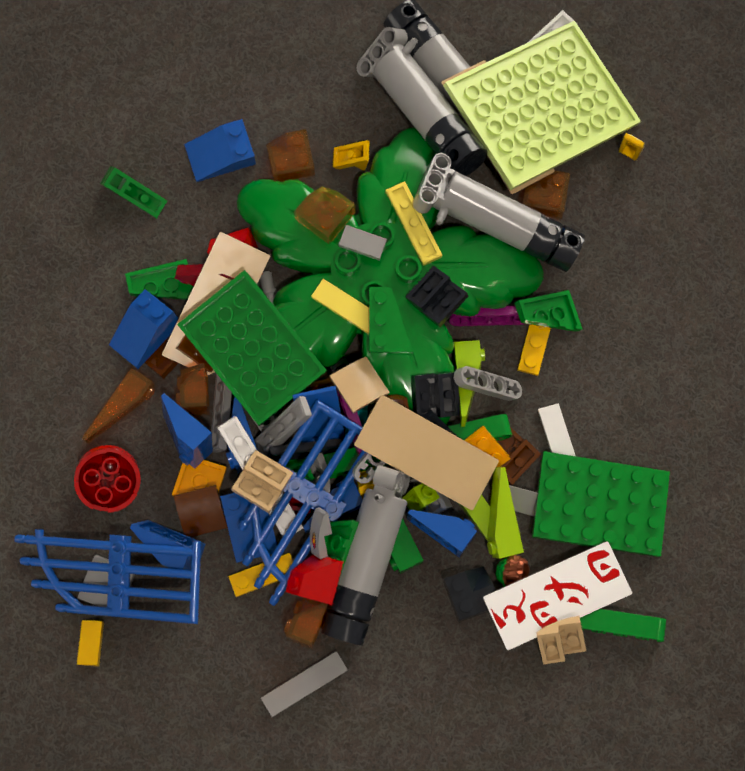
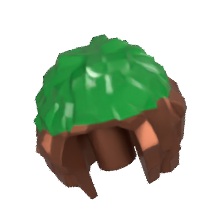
M518 555L506 557L497 565V580L506 587L529 577L528 561Z

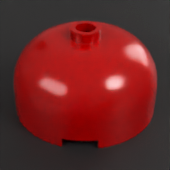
M113 445L98 446L86 452L79 460L74 474V487L80 500L91 509L108 511V513L122 510L132 503L137 496L141 481L139 466L134 457L126 450Z

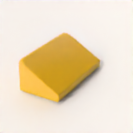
M82 620L77 665L99 666L104 627L103 621Z

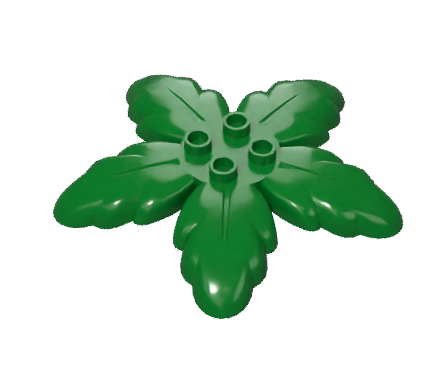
M415 127L402 130L393 138L389 146L382 147L377 151L372 160L370 172H365L359 177L356 190L358 215L354 216L345 201L332 189L322 187L315 191L297 179H289L284 182L258 179L246 184L240 190L237 197V208L240 215L251 225L254 239L261 245L273 250L272 258L274 261L284 267L313 274L287 284L276 293L273 304L325 367L336 364L351 346L356 335L361 334L363 336L362 358H368L390 392L386 396L398 394L407 397L409 410L412 412L411 375L455 372L448 356L453 351L454 343L445 324L441 327L437 326L405 297L427 272L435 266L448 275L453 283L468 293L469 297L453 313L468 317L477 315L481 308H504L514 298L532 294L540 287L544 275L542 265L537 258L489 234L476 235L472 228L463 225L433 232L432 235L443 256L422 266L386 194L387 189L405 181L414 198L428 165L436 155ZM433 207L429 212L422 214L429 230L436 224L439 210ZM346 225L387 239L380 261L339 247V242ZM325 279L369 307V287H391L413 353H369V334L312 299V294L321 281ZM442 417L440 419L447 424L450 417Z

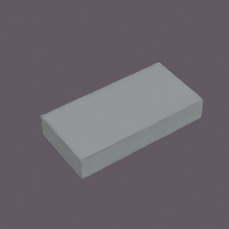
M346 225L339 242V247L380 261L387 239Z

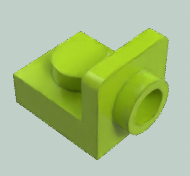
M421 483L412 488L402 499L407 501L409 510L423 511L429 504L437 501L440 497L436 490Z

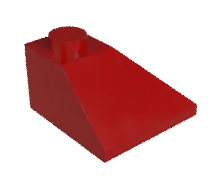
M313 554L291 570L286 592L332 605L344 561L329 557L319 559Z

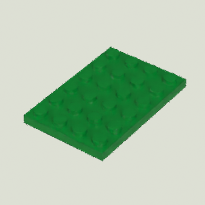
M245 270L177 324L258 426L262 425L293 400L294 394L301 393L327 372Z
M543 451L532 538L596 547L602 543L609 542L612 550L661 557L670 471Z

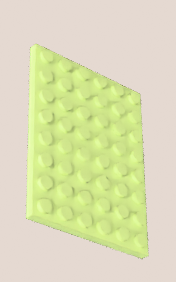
M575 21L445 82L443 85L472 132L487 149V155L510 191L637 126L641 122Z

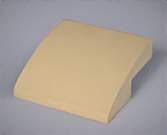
M367 357L359 359L330 375L331 381L353 414L368 404L378 401L381 395L386 396L390 393Z
M255 450L232 487V491L270 513L292 477L293 472Z
M580 616L554 622L536 632L543 664L564 662L565 654L586 651Z

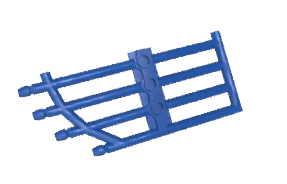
M318 399L310 410L312 416L298 429L278 464L287 468V463L319 412L324 413L331 419L298 472L292 471L293 475L283 490L285 492L263 528L261 527L260 509L253 503L238 527L239 530L244 532L248 528L249 522L252 521L254 543L249 549L248 554L244 557L242 564L248 567L253 561V557L259 552L265 565L254 586L260 589L270 573L280 582L269 601L273 606L278 603L280 596L285 592L291 570L301 564L310 552V535L285 575L276 566L281 555L310 509L315 510V508L320 507L328 513L329 520L337 521L347 505L341 500L354 481L352 475L353 468L366 453L363 450L361 451L334 496L323 490L355 436L360 434L363 427ZM340 423L348 428L349 431L317 483L313 484L304 477L337 424ZM293 497L302 502L303 505L270 557L264 542Z
M35 529V536L21 534L15 536V542L36 544L39 558L21 557L20 564L42 567L48 580L43 581L38 579L32 580L31 586L34 588L53 589L69 603L67 605L63 603L56 604V611L198 624L201 541H192V548L131 543V536L110 535L109 541L47 537L44 536V529ZM45 545L109 550V563L48 559ZM131 552L191 556V570L131 565ZM52 568L108 572V585L62 582L58 580ZM130 574L191 579L190 592L130 587ZM69 591L108 594L107 607L83 605ZM129 596L190 601L189 614L129 609Z

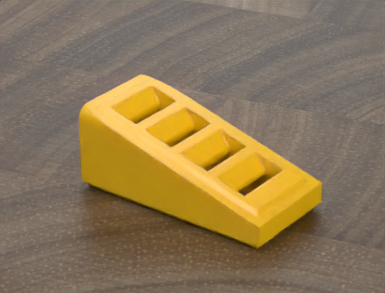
M626 133L619 152L635 161L641 154L644 143Z

